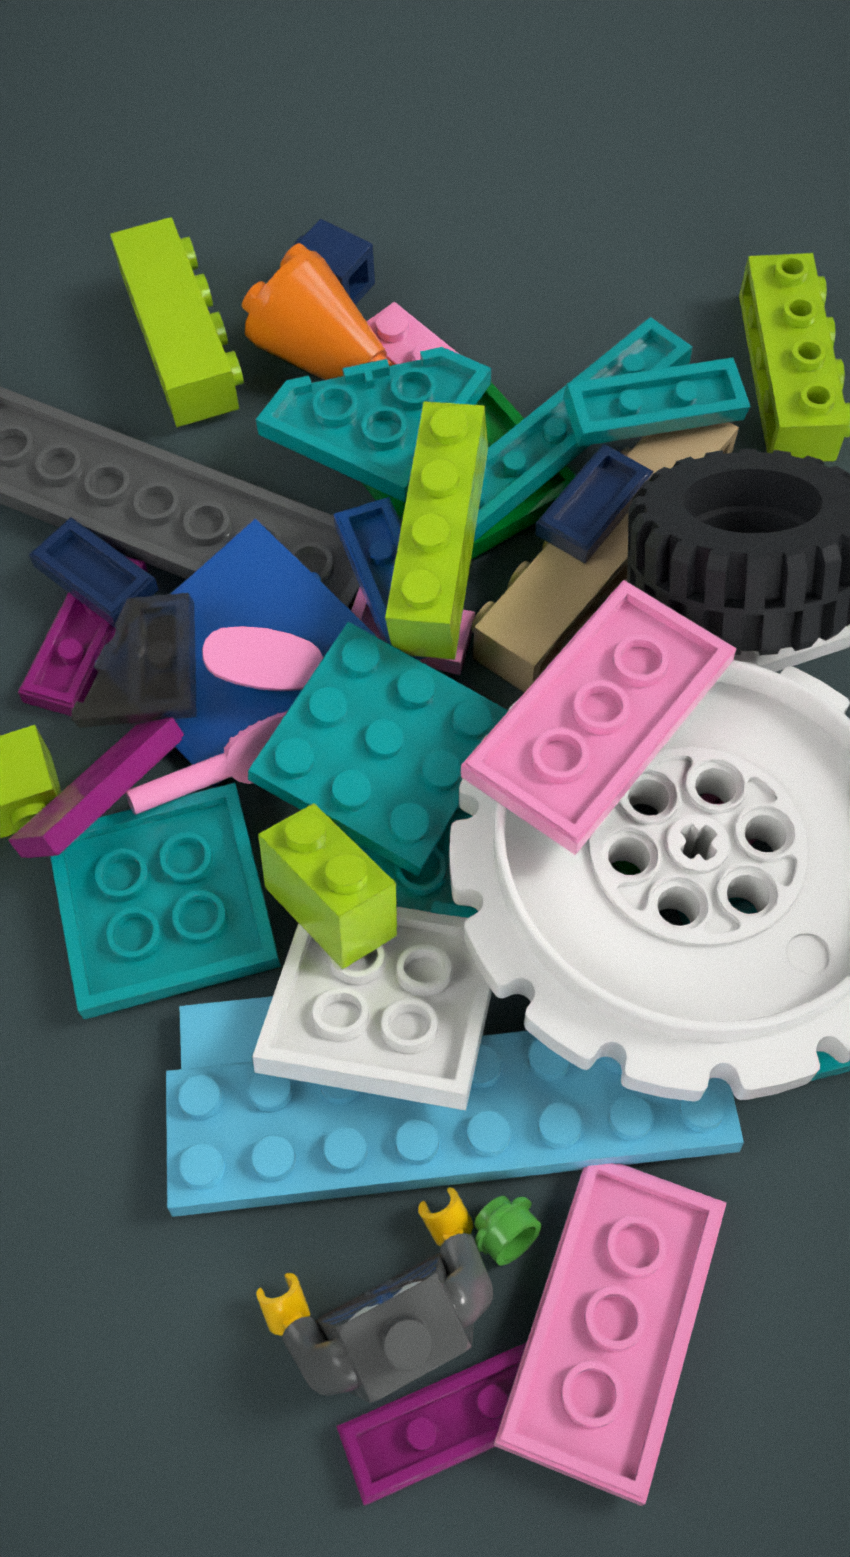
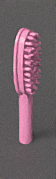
M245 626L220 628L212 632L205 639L202 648L204 664L215 677L247 688L268 691L302 690L324 658L320 650L313 643L298 636L268 628Z
M288 711L277 713L262 721L258 720L257 723L249 725L245 730L239 731L236 736L229 738V742L224 747V753L129 789L125 794L134 815H137L230 777L242 783H253L248 780V770Z

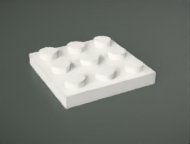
M397 907V936L343 970L298 923L252 1056L255 1073L466 1111L492 993L465 943L464 926L467 918Z

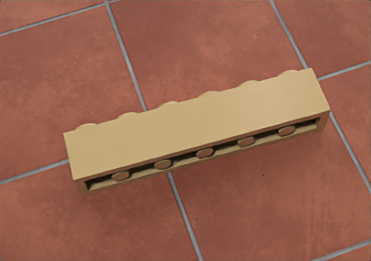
M728 422L642 436V439L633 449L625 447L620 453L655 473L663 467L671 469L676 461L690 456L698 459L704 457L707 452L721 450L724 454L732 453L739 427ZM628 513L586 564L547 541L544 542L542 551L531 563L528 561L521 563L511 576L507 591L496 603L492 601L487 602L477 613L471 627V631L474 633L473 659L521 691L526 692L623 580L627 582Z

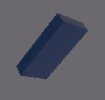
M603 444L536 522L535 535L586 564L628 513L632 498L645 480L648 481L654 471Z
M72 517L29 554L35 568L116 629L159 590L153 576Z

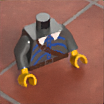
M447 1188L451 1200L443 1210L431 1213L425 1201L420 1202L418 1206L419 1215L436 1244L441 1247L440 1253L317 1319L310 1317V1311L298 1277L293 1273L284 1274L289 1290L280 1297L268 1298L261 1287L257 1289V1299L269 1331L275 1335L282 1336L286 1348L306 1382L317 1393L330 1396L349 1392L371 1403L380 1400L445 1364L472 1347L474 1322L490 1307L493 1299V1287L476 1242L471 1235L473 1220L454 1188Z

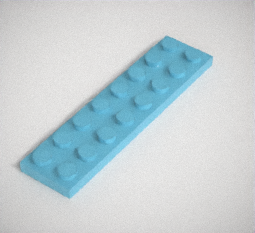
M528 1031L482 1036L466 1111L259 1074L254 1071L253 1061L166 1071L167 1209L172 1217L578 1171L592 1165L611 1163L630 1165L740 1152L744 1140L733 1092L726 1081L720 1078L709 1079L708 1087L698 1101L663 1098L630 1090L621 1084L622 1069L615 1059L601 1057L595 1061L590 1069L584 1070L553 1052Z

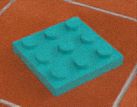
M348 621L249 768L248 780L300 810L314 803L349 838L418 877L459 809V787L463 779L461 777L462 763L505 716L508 710Z
M235 783L188 794L137 815H134L132 810L129 809L99 817L59 855L50 856L77 1009L84 1020L281 967Z

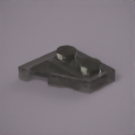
M189 593L128 598L115 623L116 632L113 639L104 645L94 665L98 675L84 703L76 701L72 709V721L79 728L150 722L173 717V719L197 717L195 604Z

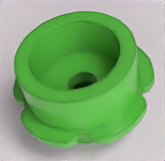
M499 1196L489 1202L475 1219L474 1227L478 1230L475 1242L479 1252H483L485 1255L489 1254L500 1266L507 1265L520 1257L539 1235L541 1223L529 1211L532 1203L528 1198L517 1197L511 1202L506 1196Z

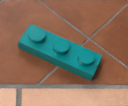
M733 357L567 383L563 394V400L578 447L740 421L745 419L751 407Z

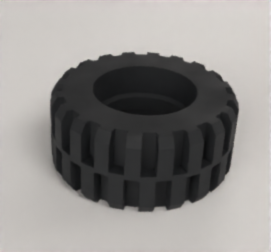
M739 449L738 453L725 454L722 450L707 452L702 458L694 459L690 456L678 460L671 469L663 467L653 473L648 481L645 480L632 498V503L629 506L627 582L737 648L735 655H741V651H758L759 656L778 654L780 649L792 647L794 651L812 647L818 638L827 641L838 635L850 624V475L838 466L827 467L821 459L811 456L799 458L791 456V452L774 450L773 453L756 452V449Z

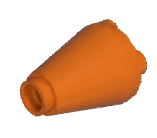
M300 243L288 250L280 263V269L267 283L263 281L257 282L250 288L243 299L242 308L249 313L245 322V335L249 341L256 347L322 380L342 377V368L387 359L385 348L324 258L316 251H309ZM388 360L389 366H392L393 363Z

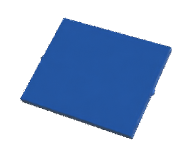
M255 518L102 654L95 663L149 719L148 722L173 717L184 734L182 740L175 747L193 765L224 753V747L228 744L229 738L236 736L239 731L245 730L249 725H253L258 720L262 721L277 713L288 711L302 691L259 690L236 685L215 677L206 668L202 656L205 639L212 632L220 628L240 626L277 630L310 641L320 650L323 657L329 651L348 621L374 636L376 634L321 582L319 574L311 573ZM220 781V782H218V783H215V784H212V786L215 788V787H217L222 781Z

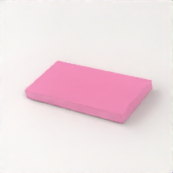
M623 580L462 763L461 777L576 855L733 662L737 648Z
M611 1163L583 1168L494 1442L495 1447L637 1505L643 1506L646 1504L726 1202L623 1164Z

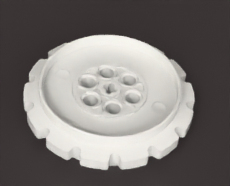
M741 651V655L734 656L733 662L576 855L471 783L462 779L459 787V807L473 817L456 820L451 825L450 879L453 901L457 905L471 906L478 910V913L467 918L465 921L464 940L478 970L492 992L498 998L521 994L530 1000L531 1003L526 1009L524 1027L529 1033L553 1052L581 1069H590L595 1061L601 1057H611L621 1065V1084L625 1088L658 1097L685 1101L700 1100L711 1078H720L730 1085L734 1096L739 1100L774 1095L809 1083L820 1069L816 1051L826 1052L840 1063L850 1061V719L845 715L850 702L845 696L824 682L795 667L787 666L780 674L758 666L757 654L750 651ZM698 794H713L719 797L724 804H710L704 801ZM635 804L650 805L659 814L650 816L640 814L632 806ZM759 839L764 841L774 852L756 850L747 840ZM628 861L635 864L641 873L624 875L617 872L611 866V863ZM734 897L746 899L755 906L758 913L746 914L740 912L731 905L728 899ZM668 908L677 909L688 917L690 924L683 926L672 925L663 919L659 911Z

